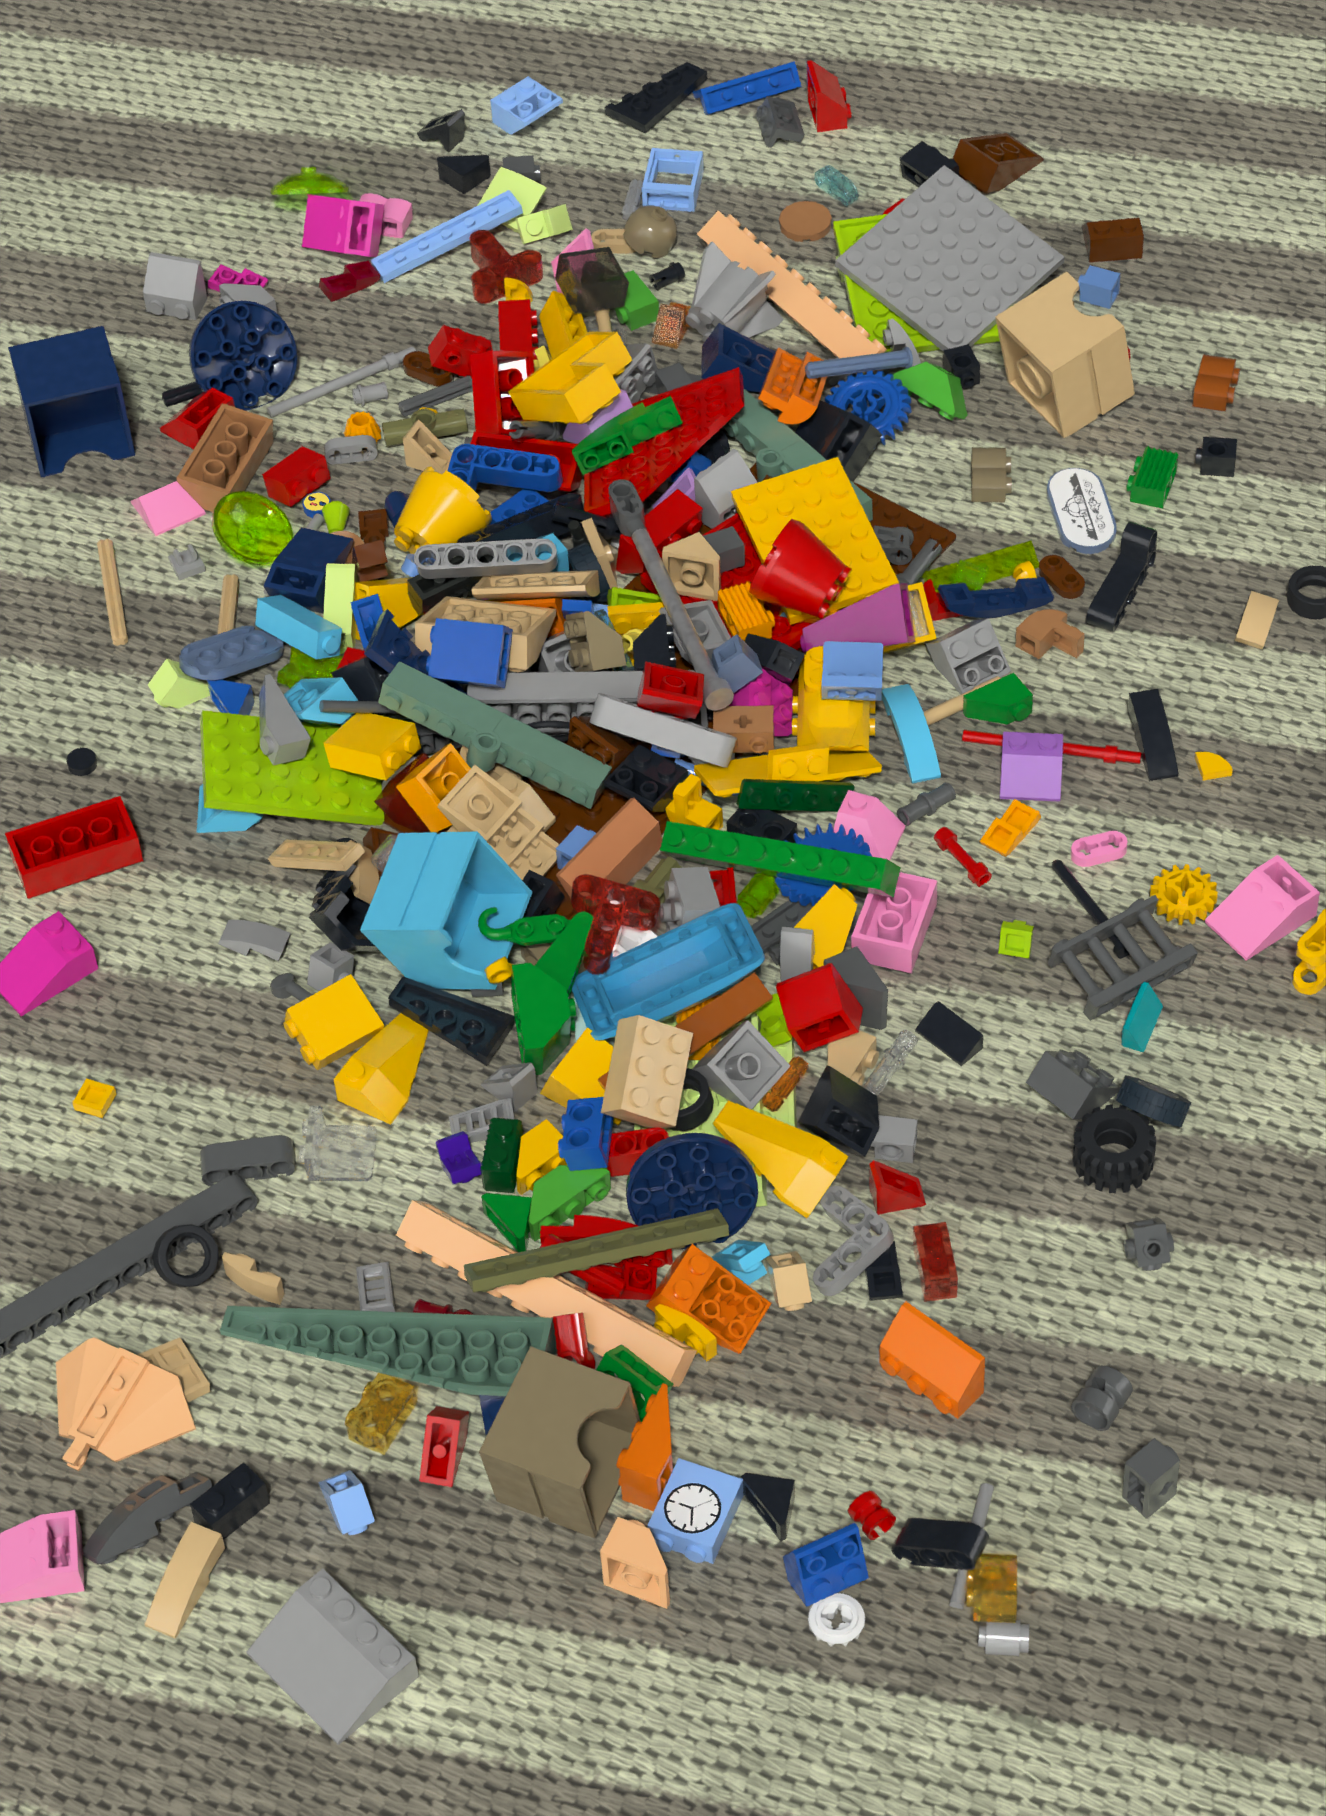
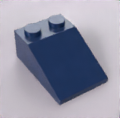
M718 323L702 345L701 378L706 379L739 367L743 375L744 389L746 391L760 392L776 351Z

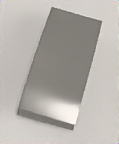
M888 319L886 329L883 330L885 345H890L891 352L901 351L904 347H909L913 357L912 366L921 364L916 348L908 334L894 319Z
M228 920L218 944L244 956H247L249 949H252L278 961L290 933L259 922Z
M782 927L780 945L781 982L813 970L815 954L813 930Z

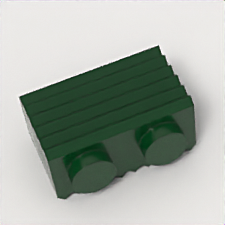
M492 1118L490 1119L489 1130H487L488 1135H486L487 1140L485 1141L484 1156H482L483 1161L480 1167L483 1189L491 1192L515 1193L520 1142L523 1135L522 1121L518 1119Z

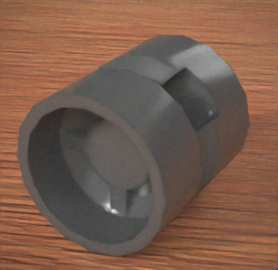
M1100 1365L1094 1369L1085 1387L1081 1389L1071 1405L1072 1412L1082 1423L1098 1431H1106L1119 1414V1409L1123 1408L1132 1394V1384L1116 1369Z

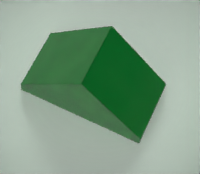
M491 1193L481 1196L483 1212L517 1252L527 1251L530 1238L529 1216L532 1197Z

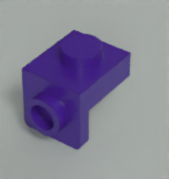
M462 1131L436 1141L442 1168L452 1184L466 1183L475 1176L481 1175V1163L471 1150L466 1132Z

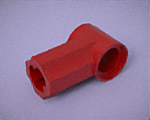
M583 1312L553 1316L557 1356L570 1361L574 1358L578 1364L595 1369L594 1356L588 1351Z

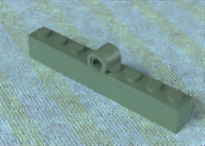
M744 389L745 406L723 428L729 436L735 437L748 452H752L756 456L758 482L763 481L766 475L776 477L826 461L822 455L786 424L777 421L778 417ZM849 480L868 520H873L872 499Z
M400 661L383 682L379 704L467 747L466 762L471 768L476 765L484 772L492 770L496 763H499L589 809L593 807L605 789L604 781L610 775L611 766L604 765L601 761Z

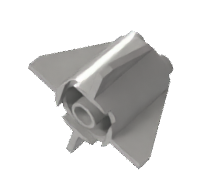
M710 242L703 252L692 306L685 317L687 324L692 328H696L703 335L704 342L718 323L748 338L778 326L784 319L767 301L769 294H765L768 289L767 284L776 275L773 270L759 275L750 267L744 270L738 267L739 262L730 261L714 242Z

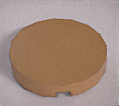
M796 202L785 207L780 213L779 225L781 233L797 242L809 239L810 242L817 241L825 237L831 229L832 217L830 211L824 205L816 202Z

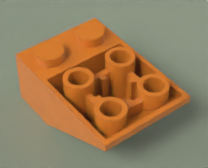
M691 1244L676 1258L646 1307L655 1313L654 1307L662 1304L687 1314L706 1327L716 1337L718 1345L740 1354L772 1303L695 1245Z
M663 1383L657 1395L652 1394L646 1406L647 1414L642 1422L638 1421L635 1424L631 1435L632 1442L628 1449L624 1448L621 1451L616 1465L620 1471L618 1485L621 1486L622 1500L653 1512L673 1471L668 1387Z

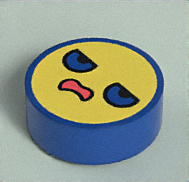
M313 492L306 495L302 502L304 513L311 518L315 514L323 516L322 508L330 502L329 496L322 492Z

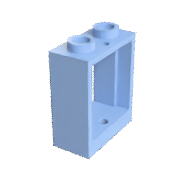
M651 148L642 185L643 206L652 205L662 207L665 210L695 212L704 172L703 151ZM658 172L693 174L691 185L656 183Z

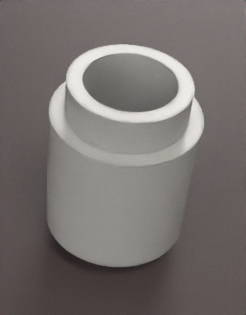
M986 1618V1625H979L978 1647H985L986 1655L1019 1656V1653H1028L1029 1624H1020V1620Z

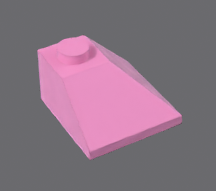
M848 790L838 810L834 825V832L837 833L842 824L846 835L853 828L856 838L861 834L864 842L868 843L872 857L884 858L889 861L905 830V825L878 798Z

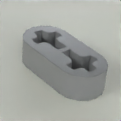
M369 435L333 438L325 444V459L332 465L374 460L377 456V442Z

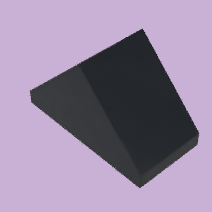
M489 155L437 157L439 179L464 195L491 177Z
M752 1473L743 1474L741 1479H743L745 1498L781 1542L787 1539L795 1500V1480Z

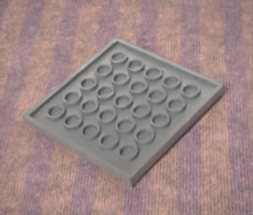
M944 165L835 260V267L943 351L967 344L971 347L996 324L995 316L1028 296L1064 263V256Z

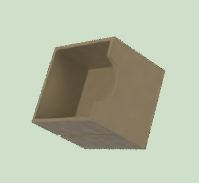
M530 1346L479 1450L496 1501L542 1519L546 1516L550 1522L595 1538L620 1487L618 1485L620 1471L616 1466L618 1457L624 1448L628 1449L630 1446L632 1431L635 1424L640 1421L630 1382Z

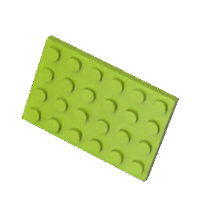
M202 710L200 731L204 808L373 826L383 824L384 808L381 779L330 768L323 743L341 726L301 722L311 737L305 758L273 766L268 756L263 754L260 748L259 717Z

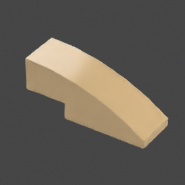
M193 1522L190 1523L159 1584L145 1621L146 1627L176 1639L209 1584L208 1576L225 1549L221 1533Z

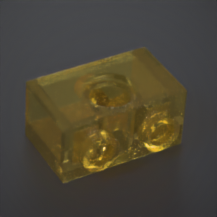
M982 1554L975 1568L967 1570L966 1607H973V1621L1016 1623L1017 1555Z

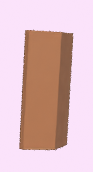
M630 798L556 874L579 912H587L604 891L609 892L615 897L660 850L662 836L659 822L635 798Z

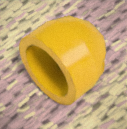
M1030 561L1020 563L1013 570V577L1016 579V583L1018 579L1037 578L1035 569Z

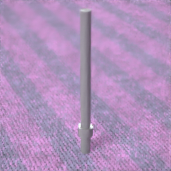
M412 346L395 354L391 352L383 355L379 361L267 408V412L272 418L385 369L389 371L395 369L403 362L405 355L416 350Z

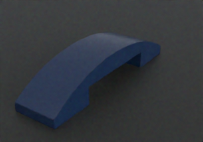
M1044 577L1018 579L1015 588L969 591L966 583L944 584L938 587V591L948 610L960 615L976 618L1003 617L1044 606L1054 599V595Z

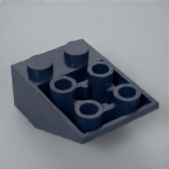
M301 527L273 561L263 586L269 597L282 595L310 611L324 614L327 564H345L354 541L353 538Z

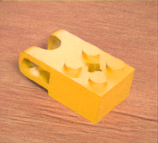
M1326 908L1320 913L1316 923L1297 942L1296 955L1301 959V962L1293 972L1292 984L1302 994H1316L1326 985ZM1309 971H1312L1317 975V980L1308 983L1304 982L1302 977Z

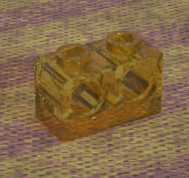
M378 1373L373 1382L369 1381L366 1384L362 1393V1399L357 1407L351 1408L346 1416L345 1426L349 1440L385 1455L418 1403L415 1386L390 1375ZM386 1398H393V1399L388 1400V1401H382V1400H384V1399H386ZM370 1424H376V1425L373 1426V1427H366L367 1425H370Z

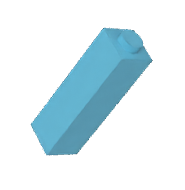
M282 595L257 598L255 626L316 660L340 656L341 627Z

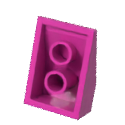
M58 911L33 926L0 962V994L20 1016H23L97 970L98 965L94 949Z

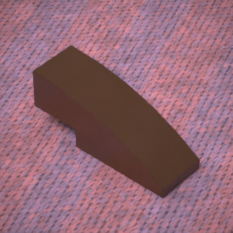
M382 540L353 547L352 564H356L358 582L384 580L388 576L385 565L388 560Z

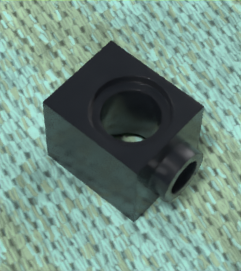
M969 344L943 350V369L959 377L962 388L967 389L980 384V364Z
M1203 437L1202 448H1197L1195 465H1201L1200 475L1234 477L1237 439Z

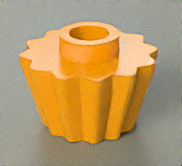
M364 411L356 412L348 418L344 431L345 437L369 435L376 442L381 439V429L370 413H365Z

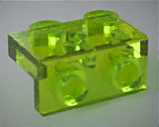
M291 647L290 663L278 671L277 683L285 684L291 689L301 679L332 678L331 672L337 669L343 656L316 660L302 651Z

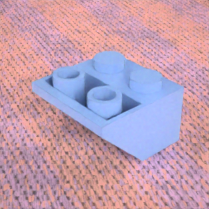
M528 76L490 100L492 123L512 135L562 104L563 99Z

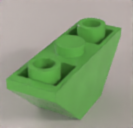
M923 362L893 373L894 379H900L903 386L907 387L908 395L911 396L912 393H915L919 396L917 401L930 408L933 405L940 408L939 414L952 421L955 417L963 420L967 417L960 378L929 362Z
M559 1165L534 1182L529 1216L531 1239L534 1242L540 1239L541 1226H559L567 1219H574V1215H580L584 1207L593 1201L598 1202L604 1199L611 1189L610 1172L606 1168L570 1171L567 1165Z

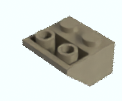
M590 611L565 615L564 633L569 638L571 647L568 658L575 672H588L626 665L623 641L620 634Z

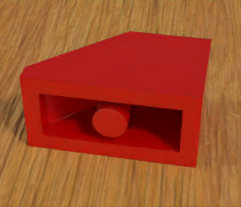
M436 1406L427 1415L419 1482L453 1487L466 1443L469 1411Z

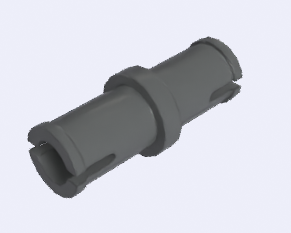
M945 782L929 793L923 792L919 794L915 801L897 810L899 820L904 825L909 826L912 822L925 815H933L937 808L956 798L955 790L949 783Z

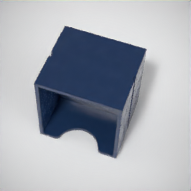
M104 326L8 347L27 429L41 478L62 473L66 463L75 455L83 452H101L112 460L135 456L121 383Z

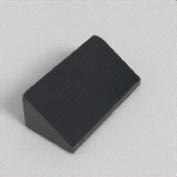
M939 1001L930 1008L915 1029V1032L960 1066H963L983 1049V1034Z

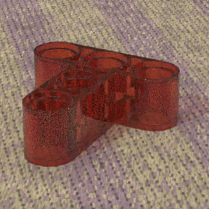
M477 230L470 235L471 258L480 269L474 272L471 277L473 298L476 302L487 304L505 297V278L520 280L528 287L543 279L542 256L538 251L526 250L511 256L491 232Z
M589 874L579 875L575 878L572 885L571 905L577 912H588L594 917L585 942L584 968L588 972L597 975L608 971L624 926L643 931L651 930L656 926L660 910V900L656 894ZM581 892H588V893H590L591 895H589V896H583V895H581L580 893H581ZM610 901H619L621 904H612ZM641 909H648V910H650L651 912H650V913H643V912H641L640 910H641ZM607 926L612 928V930L606 931L601 929V927ZM597 952L603 954L604 956L595 957L592 955V953Z

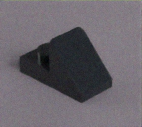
M460 109L431 119L417 132V135L421 141L429 139L436 141L439 139L446 151L450 152L464 139L465 113Z

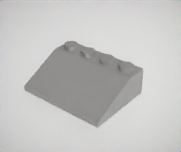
M321 1569L293 1593L246 1652L337 1745L341 1744L419 1677L415 1657L324 1569Z

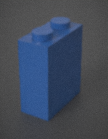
M436 618L435 626H432L430 632V641L433 644L431 655L428 656L426 661L428 676L441 682L505 688L513 629L505 625Z

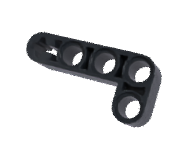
M1133 522L1127 523L1121 538L1120 554L1089 606L1086 616L1087 624L1111 632L1116 631L1127 612L1125 610L1127 604L1131 605L1138 593L1136 591L1138 585L1142 586L1148 575L1147 570L1149 566L1153 567L1157 548L1158 531L1156 529Z

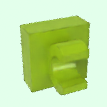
M1014 920L1013 922L1003 921L998 954L1029 959L1034 926L1026 925L1027 921Z

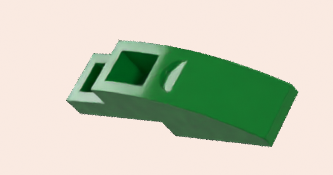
M671 396L647 407L642 402L601 425L571 451L582 475L633 453L632 446L683 424Z

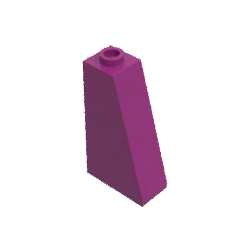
M907 583L893 584L803 628V635L800 638L802 651L805 653L813 647L824 646L825 641L882 643L883 647L916 642Z

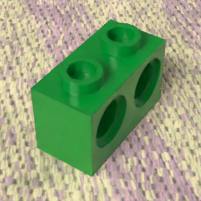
M622 1344L606 1352L596 1369L613 1377L616 1374L619 1379L630 1382L641 1422L647 1414L646 1406L652 1394L657 1395L662 1383L667 1385L668 1394L674 1385Z

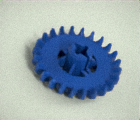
M873 370L867 371L866 375L859 372L856 377L850 374L847 376L848 381H838L839 388L832 387L830 389L831 395L825 397V402L846 411L849 403L853 405V411H850V413L871 423L882 434L879 441L884 446L886 445V434L895 440L896 437L893 429L895 428L903 432V426L900 421L909 422L906 413L911 414L912 412L910 407L911 397L908 395L907 387L903 386L900 379H894L893 374L885 376L884 371H878L874 375ZM874 394H877V395H879V396H881V397L878 398V399H875V397H874L873 395H874ZM885 404L884 411L881 413L880 409Z
M829 823L826 833H823L820 825L817 824L815 835H812L807 827L804 828V839L798 837L796 833L793 834L794 841L797 844L872 856L868 843L864 842L863 836L859 834L856 838L853 828L846 835L842 824L837 833L834 832L833 825ZM774 876L776 887L781 890V894L786 897L789 896L791 902L799 901L801 906H807L811 902L813 907L831 888V886Z

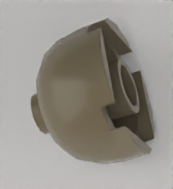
M647 205L632 212L624 226L625 232L623 234L625 241L636 252L643 254L646 251L652 253L651 257L659 258L665 257L671 251L677 236V226L673 217L664 208Z

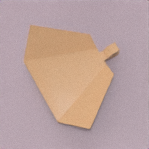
M93 1337L56 1362L59 1435L74 1440L62 1459L72 1469L80 1471L87 1460L90 1448L100 1452L112 1461L118 1462L196 1430L179 1377L150 1364L147 1359L121 1347L118 1349Z

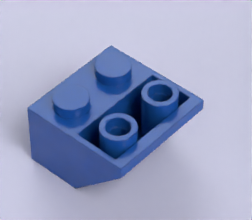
M856 1523L783 1556L788 1581L806 1607L869 1578L860 1533Z

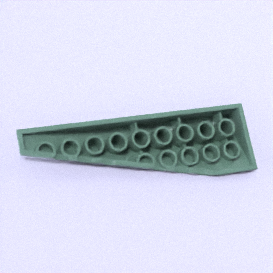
M227 1306L220 1328L221 1335L469 1395L506 1396L530 1346L553 1355L556 1354L557 1350L553 1318Z

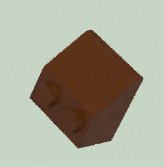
M1140 218L1086 222L1081 226L1089 263L1142 258L1144 234Z

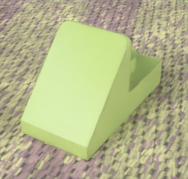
M566 204L515 218L523 244L573 230Z

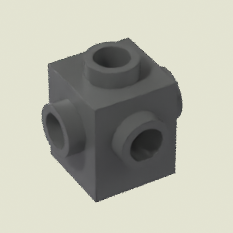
M1157 1217L1126 1223L1128 1239L1124 1240V1250L1127 1259H1131L1132 1263L1138 1268L1142 1267L1144 1271L1157 1270L1162 1268L1163 1263L1171 1262L1170 1252L1174 1251V1242L1171 1232L1166 1230L1165 1222Z

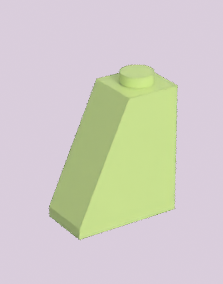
M327 564L323 618L342 628L340 654H343L347 647L355 648L356 621L350 602L355 601V582H358L356 564Z

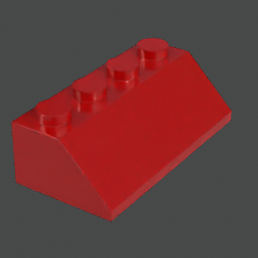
M474 431L470 444L554 456L559 461L563 478L562 485L557 490L571 492L580 487L583 475L571 451L578 444L533 438L514 439L508 435Z

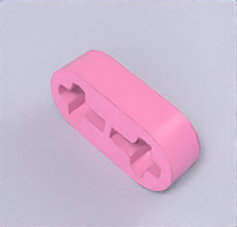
M1108 831L1077 839L1071 846V860L1074 864L1081 867H1090L1118 860L1124 857L1127 852V837L1118 831ZM1109 843H1114L1115 846L1119 847L1114 848L1112 845H1109ZM1080 850H1085L1086 853L1090 854L1085 855L1083 852H1080Z

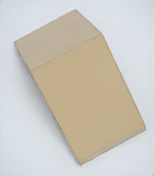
M417 420L403 438L406 466L421 471L427 467H432L435 470L434 472L443 474L448 470L452 453L420 420Z

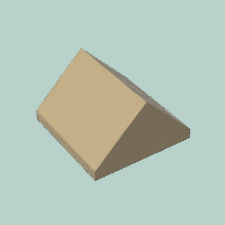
M697 532L665 546L662 550V562L678 595L718 601V591L721 589L720 556L701 533Z

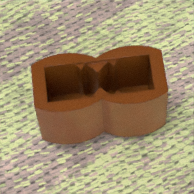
M1203 354L1194 388L1193 407L1226 412L1227 404H1233L1236 388L1232 387V384L1238 385L1240 368H1236V359Z

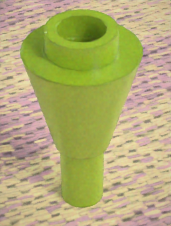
M340 501L329 502L322 508L329 533L344 531L350 509Z

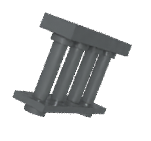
M1156 895L1146 900L1140 898L1122 913L1069 941L1068 939H1063L1052 947L1048 965L1053 968L1065 962L1088 994V1000L1083 1013L1090 1021L1136 997L1143 982L1149 983L1152 988L1193 966L1198 954L1193 945L1190 943L1181 949L1179 946L1175 947L1152 916L1159 900ZM1141 921L1165 953L1164 958L1156 962L1149 960L1127 928ZM1115 934L1139 966L1138 972L1130 976L1129 974H1124L1101 941ZM1090 948L1113 979V985L1106 989L1098 988L1075 955Z

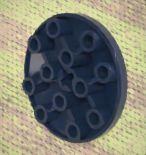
M233 301L214 308L198 323L190 341L189 362L193 377L203 392L213 387L232 397L235 408L246 411L263 406L252 407L257 404L258 398L261 396H276L266 403L268 404L284 394L291 384L296 371L297 348L289 327L276 312L256 302Z
M706 1133L678 1134L654 1144L637 1159L629 1173L626 1184L628 1210L634 1223L638 1226L718 1209L728 1223L729 1236L720 1237L713 1241L714 1243L725 1242L747 1223L755 1209L758 1198L756 1173L747 1155L730 1141ZM691 1244L686 1245L685 1247H683V1248H681V1249H682V1250H685V1249H687Z

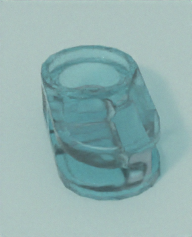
M826 165L815 172L814 177L817 186L834 199H838L845 207L858 199V190L854 183L834 167Z

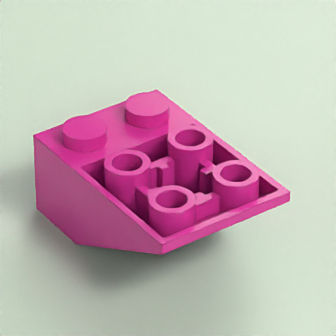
M308 194L302 247L377 257L384 204Z

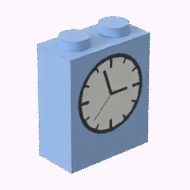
M678 1458L647 1525V1528L651 1530L658 1549L663 1552L673 1550L682 1553L686 1558L696 1563L706 1561L713 1564L744 1496L743 1479Z

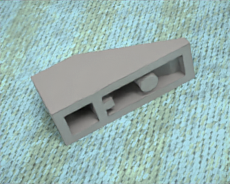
M271 674L265 675L259 694L260 748L263 754L268 756L273 766L305 758L311 737Z

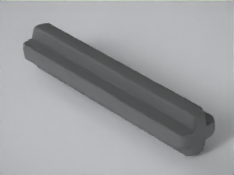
M465 376L402 400L398 403L399 411L403 417H407L422 407L430 408L472 392L471 376Z

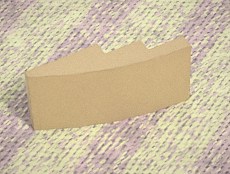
M476 765L468 771L438 804L440 811L459 832L477 831L521 880H523L528 870L545 876L557 863L556 848L559 844L542 831L544 825L521 808L523 802L521 799Z

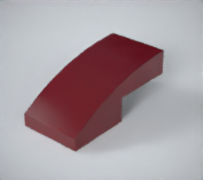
M368 260L347 264L344 266L343 274L320 278L319 288L330 302L370 287L380 280V274Z

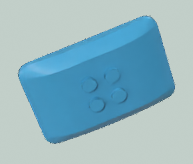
M730 903L580 973L576 977L572 992L586 1027L592 1030L591 1036L597 1041L605 1040L616 1036L619 1019L641 1015L662 1022L723 993L759 967L765 960V954L741 906L736 903Z

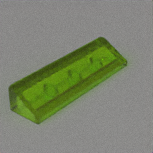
M1030 540L925 571L922 578L924 582L931 579L936 592H939V585L966 583L968 588L1012 576L1015 567L1026 561H1030L1034 569L1039 568V561Z

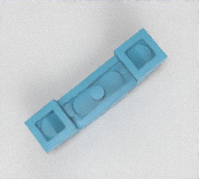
M909 684L882 689V701L887 715H891L904 752V764L912 784L941 778L930 730L913 689Z

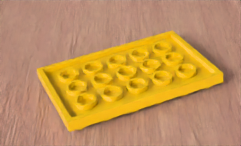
M838 457L731 491L733 503L762 564L773 548L772 544L782 529L791 519H795L804 523L846 566L852 569L845 583L839 584L844 589L837 601H829L831 607L828 612L850 606L867 595L875 594L893 584L899 583ZM782 607L790 625L816 617Z

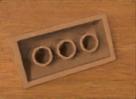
M222 403L177 476V482L203 509L229 517L273 444V420Z

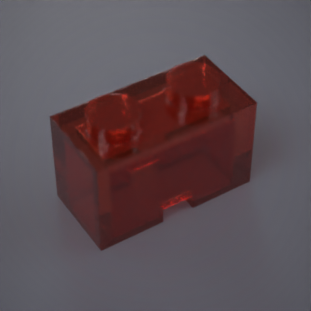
M946 1222L913 1226V1250L919 1271L924 1302L957 1298L958 1275Z

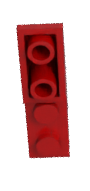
M574 1215V1226H541L540 1240L542 1244L549 1234H553L569 1242L638 1225L607 1217ZM671 1248L655 1252L649 1256H635L623 1259L618 1263L607 1264H614L616 1267L622 1268L626 1261L660 1268L664 1265L673 1264V1252Z

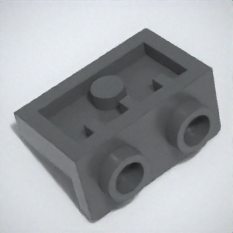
M767 96L763 104L758 107L756 119L758 120L766 147H773L777 137L785 141L791 140L801 143L805 134L794 102Z

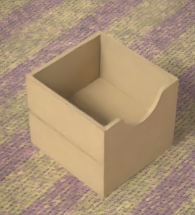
M1067 271L995 316L1008 383L1063 438L1077 432L1097 419V415L1105 414L1135 394L1124 326L1112 314L1088 316L1080 313L1075 308L1073 300L1076 292L1079 290V283Z

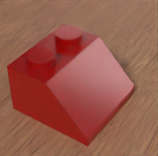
M807 61V101L817 133L847 128V119H851V108L849 103H845V88L840 87L838 78L814 61Z
M645 662L637 695V707L652 710V712L669 713L680 719H696L703 702L704 674Z

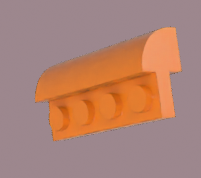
M778 347L758 397L768 408L781 411L777 421L784 424H799L814 414L827 377L807 378L805 366L808 362L822 361L821 358L807 351L805 357L801 360Z

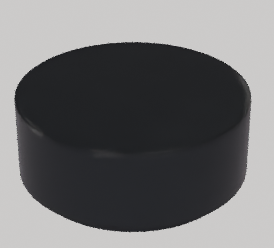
M89 748L74 749L68 754L66 759L69 771L76 776L88 775L97 767L96 755Z

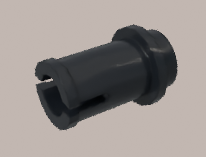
M671 262L669 267L649 276L650 282L661 279V281L652 285L658 291L675 281L681 282L682 278L685 277V271L679 262Z

